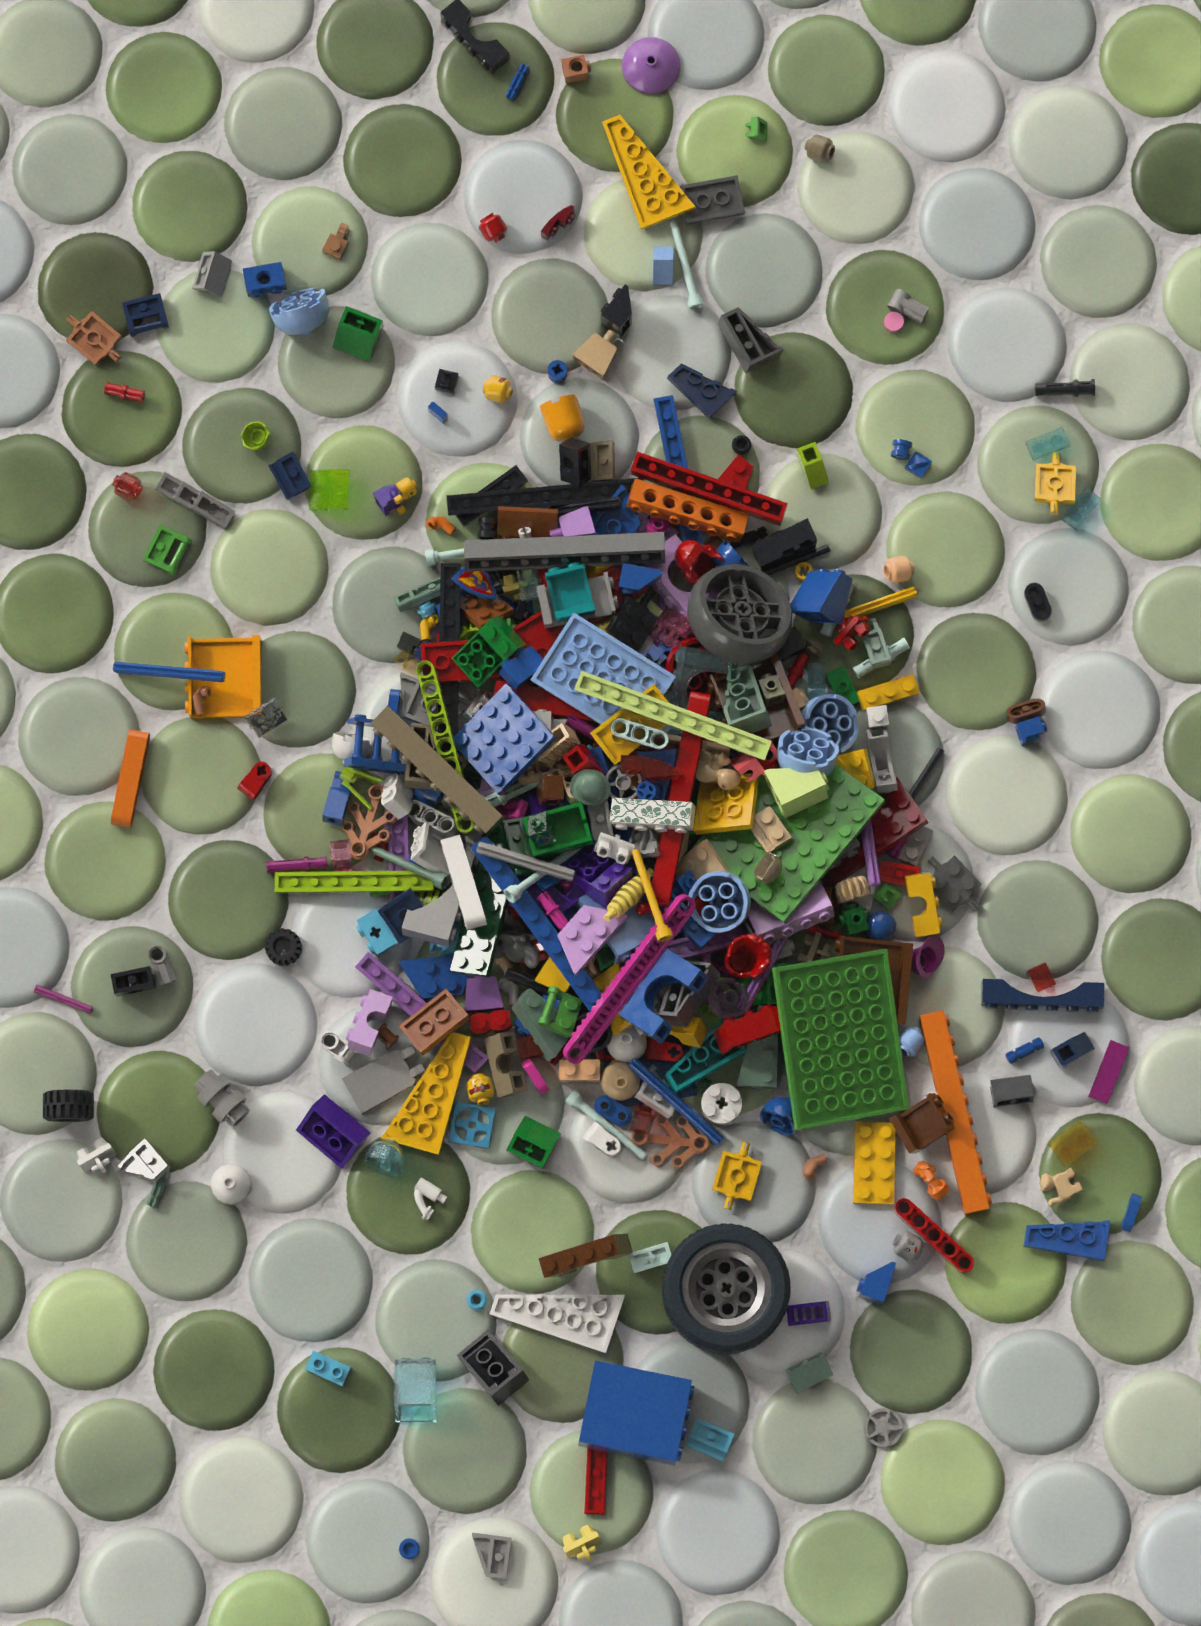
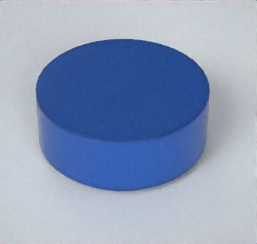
M408 1538L400 1543L399 1552L403 1558L413 1559L418 1556L420 1546L416 1540Z

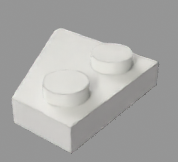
M652 1064L648 1069L661 1080L655 1071L657 1068ZM665 1079L661 1080L664 1084H666L669 1087ZM644 1080L642 1081L635 1098L663 1116L670 1118L675 1108Z

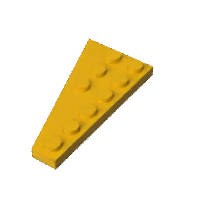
M455 1032L447 1037L381 1139L440 1155L472 1037Z

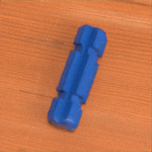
M520 64L518 73L515 74L510 84V89L505 94L508 100L514 101L516 99L517 92L520 91L525 81V76L530 71L527 65Z
M1040 1037L1032 1040V1043L1027 1042L1015 1048L1016 1051L1013 1052L1011 1050L1005 1054L1006 1059L1012 1064L1018 1061V1058L1022 1059L1034 1053V1050L1038 1051L1044 1048V1043Z

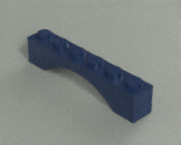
M982 979L981 1005H986V1009H998V1006H1006L1008 1010H1017L1018 1007H1026V1010H1038V1007H1046V1011H1058V1008H1066L1068 1012H1078L1079 1009H1087V1012L1095 1013L1104 1007V983L1083 982L1077 988L1067 993L1041 997L1021 992L1010 986L1003 979Z

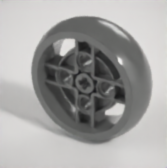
M739 564L716 567L700 577L694 584L688 598V621L695 637L709 652L723 660L738 664L758 663L775 655L788 640L792 627V610L789 600L777 582L758 569ZM722 589L714 599H706L707 593ZM765 629H773L772 636L758 639Z

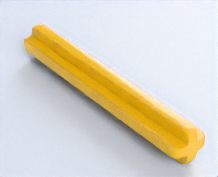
M910 587L845 610L844 617L847 618L849 615L862 617L917 597V591L914 587Z

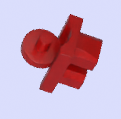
M849 615L847 618L844 617L843 623L839 624L840 627L837 629L840 634L834 639L835 644L843 645L847 650H855L859 645L858 641L854 638L856 634L860 637H865L871 631L867 625L869 619L866 616L859 617L857 615L854 617L852 615Z

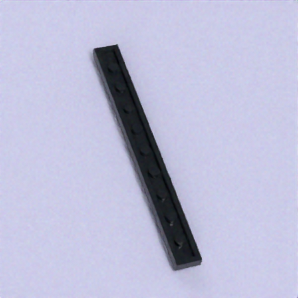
M635 478L588 482L580 486L566 484L446 495L448 516L498 512V506L541 508L612 498L621 485L625 486L628 494H630Z
M441 563L439 642L460 641L461 587L451 578L461 570V563ZM459 682L440 683L453 736L458 733ZM438 705V713H439V712L441 711V706H440V705ZM438 725V733L445 732L446 725ZM443 744L441 751L444 753L449 752L451 744Z

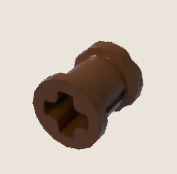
M384 1023L378 1029V1039L389 1050L398 1041L399 1036L394 1035L387 1028L388 1025Z

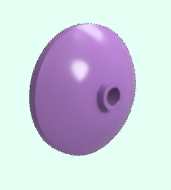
M656 37L642 38L631 44L626 50L622 60V72L627 83L636 91L644 94H658L666 91L676 82L680 72V59L675 48L667 41ZM653 59L655 62L650 64L648 60Z

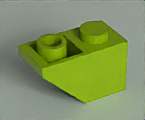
M816 442L797 448L796 456L810 490L828 484L829 480Z

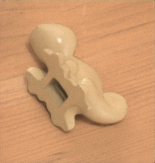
M704 748L701 749L696 772L697 780L704 783L718 781L721 789L732 790L740 784L741 775L735 770L722 767L731 762L724 753L720 755L717 753L712 754Z

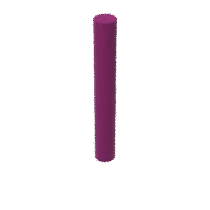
M36 985L34 993L88 1014L93 1009V1006Z

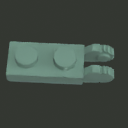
M876 618L871 619L873 630L867 636L862 637L872 669L891 665L892 661L881 628H879Z

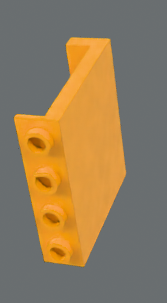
M252 635V638L192 639L191 636H188V642H185V654H188V662H185V668L223 671L226 677L224 682L190 679L185 681V693H188V701H185V713H189L191 719L250 717L253 714L255 716L259 712L262 713L261 636ZM208 686L211 689V695L203 702L205 713L195 715L192 696L198 688Z

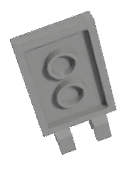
M412 1046L401 1052L399 1049H394L342 1078L361 1114L414 1086L415 1078L426 1072L422 1063L411 1070L409 1069L405 1060L416 1055Z

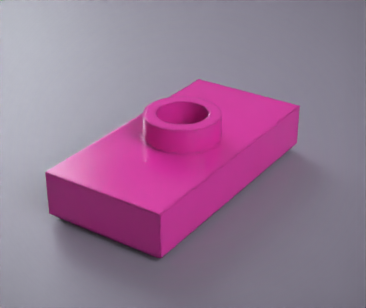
M524 800L508 802L504 806L502 804L497 806L496 810L505 818L504 820L521 817L523 819L528 802Z

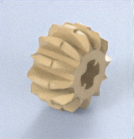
M857 876L837 883L835 893L839 902L848 903L867 896L870 893V886L865 876Z

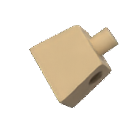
M608 330L603 338L594 333L573 353V360L604 381L618 353V348L613 345L618 336L611 330Z

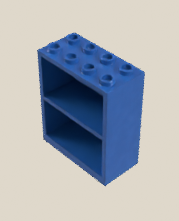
M595 1360L578 1446L675 1466L676 1461H680L683 1447L679 1445L680 1440L684 1441L687 1426H683L684 1420L688 1421L691 1406H687L688 1400L692 1401L695 1386L691 1385L692 1380Z

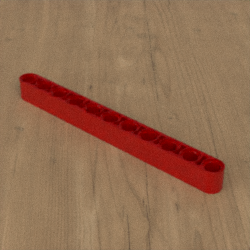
M691 691L687 710L708 717L711 694ZM686 731L682 732L669 801L691 802L703 738ZM672 829L662 832L659 845L660 855L656 860L652 880V888L657 903L665 907L670 905L684 833H678Z

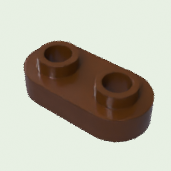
M1031 699L1009 707L1006 711L1007 719L1010 723L1017 724L1035 717H1041L1046 713V706L1042 699Z

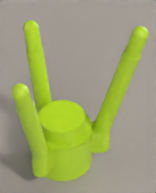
M345 767L339 777L343 780L341 784L347 787L369 810H373V807L350 783L355 784L358 778L372 784H378V782L383 780L364 771Z

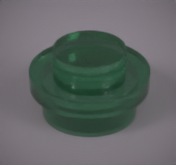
M707 1077L698 1080L693 1084L694 1092L703 1094L710 1087L712 1081L708 1080Z

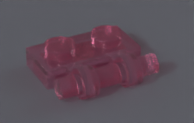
M666 607L658 616L656 629H652L648 636H651L657 642H664L668 647L678 648L681 645V641L677 640L679 636L686 639L692 632L688 616Z

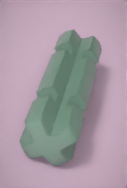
M167 1171L159 1180L154 1182L150 1193L152 1195L147 1201L148 1206L158 1207L159 1197L161 1198L167 1183L165 1181L168 1179L170 1171Z

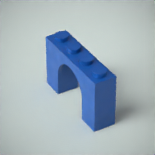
M666 949L652 970L648 972L641 985L635 990L631 999L624 1005L619 1015L628 1023L662 1044L673 1027L654 1013L653 1003L657 993L669 984L678 983L698 994L709 977L699 968Z

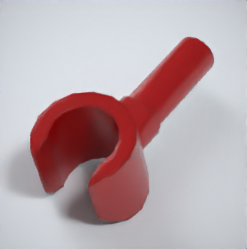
M605 1049L593 1052L594 1059H600V1062L615 1060L612 1055H605Z

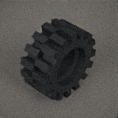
M280 928V930L276 929L273 933H270L268 939L266 938V954L273 963L279 964V966H288L290 963H295L297 958L299 959L300 953H302V944L295 932H292L290 929ZM288 940L291 943L290 952L285 955L279 954L276 951L277 942Z

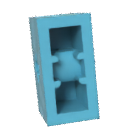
M378 908L357 920L359 925L356 928L361 937L366 936L369 943L366 945L371 954L376 953L379 957L399 945L392 931L378 913ZM374 929H376L377 932L381 930V932H379L380 937L376 938V936H372V931Z
M313 1350L305 1370L344 1387L352 1368Z

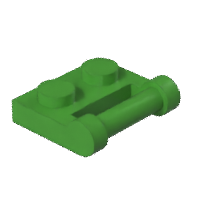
M159 525L143 557V561L175 576L178 571L176 568L187 546H190L193 540L165 526ZM178 540L181 543L170 565H167L165 561L175 541Z
M549 986L547 992L549 996L543 1015L539 1018L538 1025L566 1038H570L582 1001L575 996L561 991L558 987ZM557 998L560 1001L554 1020L551 1022L550 1016Z

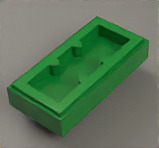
M844 666L825 674L834 694L846 698L852 705L860 702Z

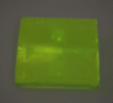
M350 469L311 471L310 483L313 487L310 488L309 510H348Z

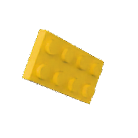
M655 684L642 692L669 703ZM622 708L593 730L590 735L611 762L616 765L640 746V744L617 738L612 734L611 725L616 719L629 720L657 730H661L667 724ZM623 723L615 724L614 729L617 733L622 734L626 731ZM636 729L634 737L638 740L645 737L644 730Z
M855 1121L853 1203L894 1205L896 1130L892 1123Z

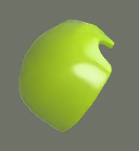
M259 421L250 422L241 433L242 445L251 451L265 449L271 440L268 426Z

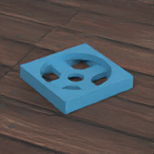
M455 1102L448 1142L489 1149L496 1108ZM466 1108L471 1109L470 1117L467 1120L457 1119L458 1114ZM479 1110L488 1116L489 1124L479 1122ZM469 1122H475L476 1127L470 1129L468 1127ZM455 1127L465 1128L467 1131L465 1140H462L456 1134ZM476 1132H487V1135L482 1140L473 1142Z

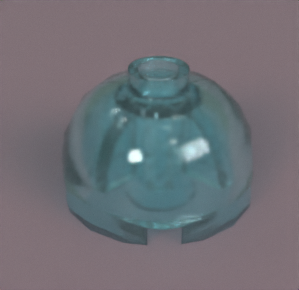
M392 1139L380 1140L368 1148L364 1157V1163L368 1168H371V1165L377 1168L376 1172L379 1174L396 1177L398 1173L401 1175L403 1172L405 1153L397 1145L396 1141Z

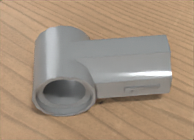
M896 289L887 305V308L892 312L904 314L920 324L929 311V307L912 299L910 294L901 289Z
M159 945L151 947L148 951V958L152 963L159 986L177 981L167 951ZM156 950H162L163 957L160 960L153 959V953Z

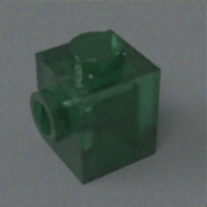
M546 811L528 817V836L537 847L556 841L555 822Z

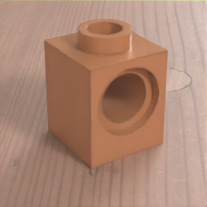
M584 55L561 59L566 84L588 79V72H591L590 61H586ZM574 66H580L582 68L578 72L572 70Z

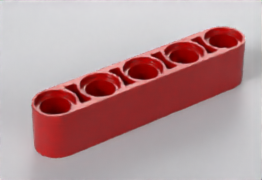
M907 1198L899 1199L894 1205L895 1214L960 1273H967L973 1268L974 1260L971 1255ZM900 1203H906L909 1206L907 1213H901L898 1210ZM915 1217L923 1218L924 1225L922 1227L914 1225L913 1219ZM931 1230L939 1233L937 1241L929 1239L928 1233ZM946 1244H951L954 1247L952 1255L945 1254L943 1249ZM961 1258L968 1259L970 1265L967 1269H962L959 1266Z

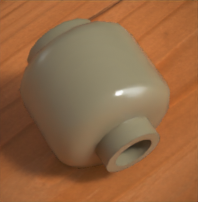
M814 135L806 141L805 150L809 159L825 163L832 159L835 146L830 138Z

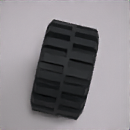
M64 1089L50 1090L43 1093V1119L47 1121L84 1122L94 1118V1093L90 1091Z

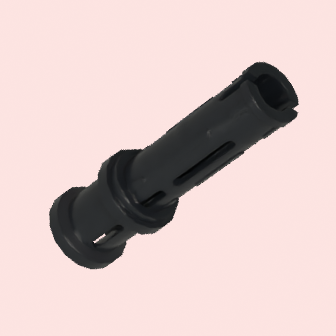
M1075 379L1073 382L1035 383V396L1066 394L1075 397L1079 395L1095 396V379H1091V381H1078V379Z

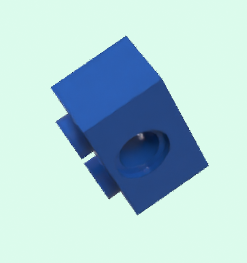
M281 262L243 268L248 296L258 298L265 293L280 294L283 290H287ZM262 278L270 279L268 284H261L260 281Z

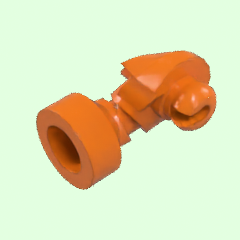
M919 1161L913 1169L914 1175L917 1177L921 1176L924 1182L928 1183L927 1191L934 1200L943 1198L948 1193L949 1186L943 1179H935V1167L925 1161Z

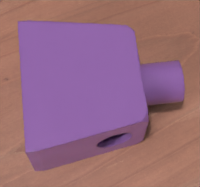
M588 506L560 516L558 518L560 528L549 531L550 537L596 535Z
M475 976V978L467 979L466 1013L504 1010L495 976H490L489 978Z

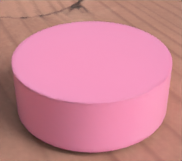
M890 312L885 316L884 327L886 330L895 333L902 329L904 319L900 313Z

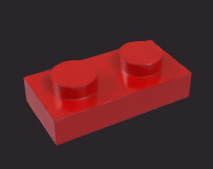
M881 860L879 867L880 880L906 885L905 876L920 874L921 867Z

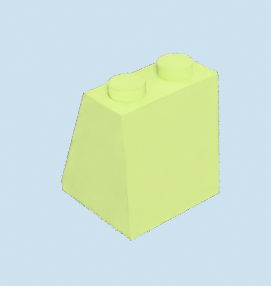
M791 768L767 769L764 771L767 786L784 818H788L828 798L827 791L830 789L824 772L820 774L819 770L801 773Z

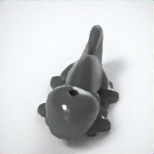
M504 930L500 934L494 958L499 959L505 955L513 962H520L524 959L525 964L530 969L535 968L539 963V954L536 948L529 942L535 940V936L533 933Z

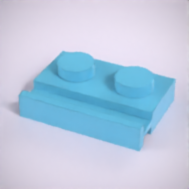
M696 1418L685 1446L723 1462L734 1433Z

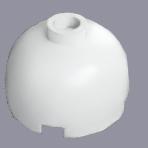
M336 732L333 733L332 750L338 758L343 759L342 763H344V759L352 757V754H354L355 734ZM363 736L362 747L364 758L370 753L373 740Z
M631 1026L617 1036L613 1034L607 1049L616 1061L630 1063L634 1058L639 1059L644 1055L647 1047V1038L640 1036L637 1030Z
M227 1164L214 1172L210 1186L212 1194L218 1201L228 1205H235L241 1203L249 1195L252 1183L249 1174L244 1168L234 1164Z

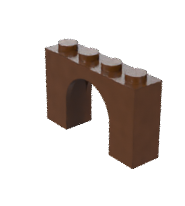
M613 1234L538 1259L544 1278H552L576 1272L577 1268L592 1263L633 1254L628 1234Z

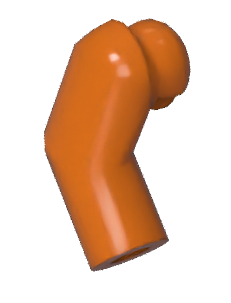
M444 516L431 517L426 522V526L430 530L443 529L449 535L453 534L456 530V527Z

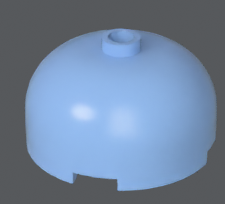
M315 288L300 290L287 295L286 299L282 300L281 303L274 302L269 307V312L275 326L281 332L289 335H308L314 332L315 329L326 321L330 311L329 301L323 288L319 291H316Z
M837 694L820 695L808 701L806 706L802 708L801 713L805 721V727L815 728L832 736L831 740L839 746L838 753L846 751L855 742L859 731L857 729V712L846 698Z
M801 727V730L793 732L787 730L779 738L777 760L781 769L791 768L801 773L819 770L820 774L824 772L828 776L835 768L839 746L831 740L832 736L815 728Z
M715 871L707 873L695 882L689 892V896L694 900L699 895L703 901H709V905L702 909V917L699 916L696 908L691 916L694 921L710 932H726L738 927L746 919L750 910L751 897L746 884L738 876L730 872ZM722 898L728 899V903L724 904Z

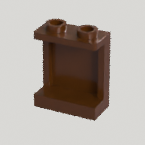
M936 1093L927 1094L926 1098L902 1114L894 1115L890 1118L909 1154H917L955 1129L953 1117L945 1111L943 1107L944 1102Z

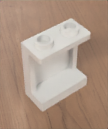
M425 822L421 827H417L413 833L414 842L411 846V860L431 872H443L450 875L441 842L428 833L429 823Z

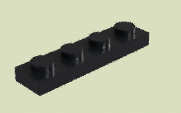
M515 465L478 492L519 489L528 483V480L518 466ZM484 513L455 516L461 525L466 527Z

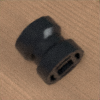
M480 517L478 519L480 530L477 533V538L480 540L497 539V532L495 530L498 519Z

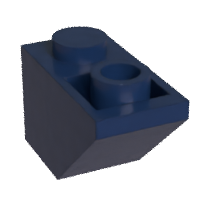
M1083 1032L1054 1047L1050 1053L1059 1069L1095 1050L1087 1034Z

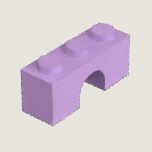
M372 989L369 990L368 995L363 996L360 1006H362L361 1012H356L353 1020L355 1026L353 1029H349L346 1036L348 1049L371 1056L379 1031L370 1028L367 1023L371 1020H379L385 1023L392 1006L393 997Z

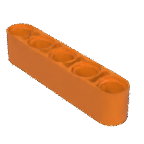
M132 729L128 732L111 815L112 825L132 827L150 741V733Z

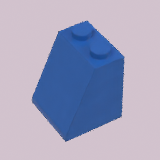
M826 569L809 571L790 604L792 613L809 622L842 624L853 578L847 576L845 571L834 569V572Z

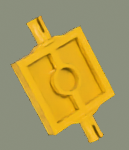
M1056 452L1052 453V463L1036 464L1034 502L1051 504V515L1054 514V508L1055 515L1059 513V504L1075 503L1076 466L1060 463L1061 453L1057 452V459Z
M742 1141L740 1153H731L723 1150L712 1190L727 1196L723 1208L727 1209L730 1201L728 1210H732L734 1199L741 1198L751 1201L762 1164L761 1161L754 1160L747 1155L751 1144L747 1143L744 1150L746 1144L744 1141Z

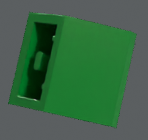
M346 306L339 321L332 348L369 362L384 328L383 320Z
M524 1116L506 1151L543 1170L561 1133Z

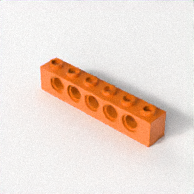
M636 478L631 487L626 508H630L634 512L646 513L653 518H662L672 524H681L691 530H700L707 532L711 536H720L730 542L739 543L744 535L749 516L748 513ZM646 498L651 499L653 502L646 501ZM665 504L670 505L672 508H667ZM683 510H687L691 514H686ZM702 516L708 517L709 520H705ZM721 522L727 523L728 526H724Z

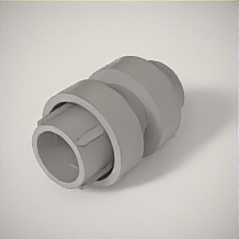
M209 1070L194 1084L195 1089L199 1092L197 1100L205 1108L209 1105L214 1107L215 1110L212 1115L220 1124L226 1121L231 1127H234L250 1112L249 1108L244 1104L247 1098L239 1089L234 1092L229 1089L232 1082L223 1073L217 1076L213 1070Z

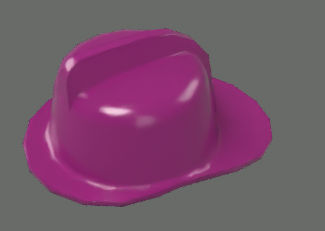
M930 936L921 947L913 949L911 971L919 974L924 979L931 978L944 958L945 948L940 937Z

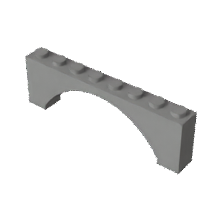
M444 794L442 799L443 808L448 809L453 814L451 805L444 799L446 797ZM463 821L461 828L463 830L469 829L471 821ZM477 830L471 835H464L466 856L473 878V869L477 867L479 859L470 847L484 838L485 832L481 835ZM452 885L449 890L432 903L413 911L407 910L402 925L403 935L450 947L451 941H455L457 936L456 924L462 920V913L454 886Z

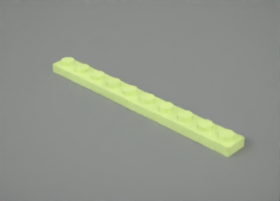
M584 671L580 672L574 689L580 693L761 760H765L772 742Z

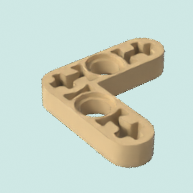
M563 757L558 762H555V764H552V767L539 760L534 761L524 771L528 776L522 774L517 779L520 784L526 785L539 782L543 775L549 773L563 776V789L568 802L571 804L578 803L570 791V782L564 780L567 777L575 776V774ZM541 767H548L550 770L548 772H541L539 769Z

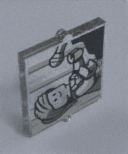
M275 697L245 715L250 724V729L254 730L258 738L288 720L283 712L284 708L279 705Z

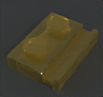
M1080 1119L1047 1144L1063 1166L1066 1167L1098 1144V1142Z

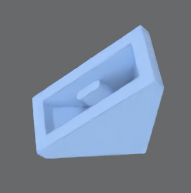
M654 246L653 285L673 286V247Z

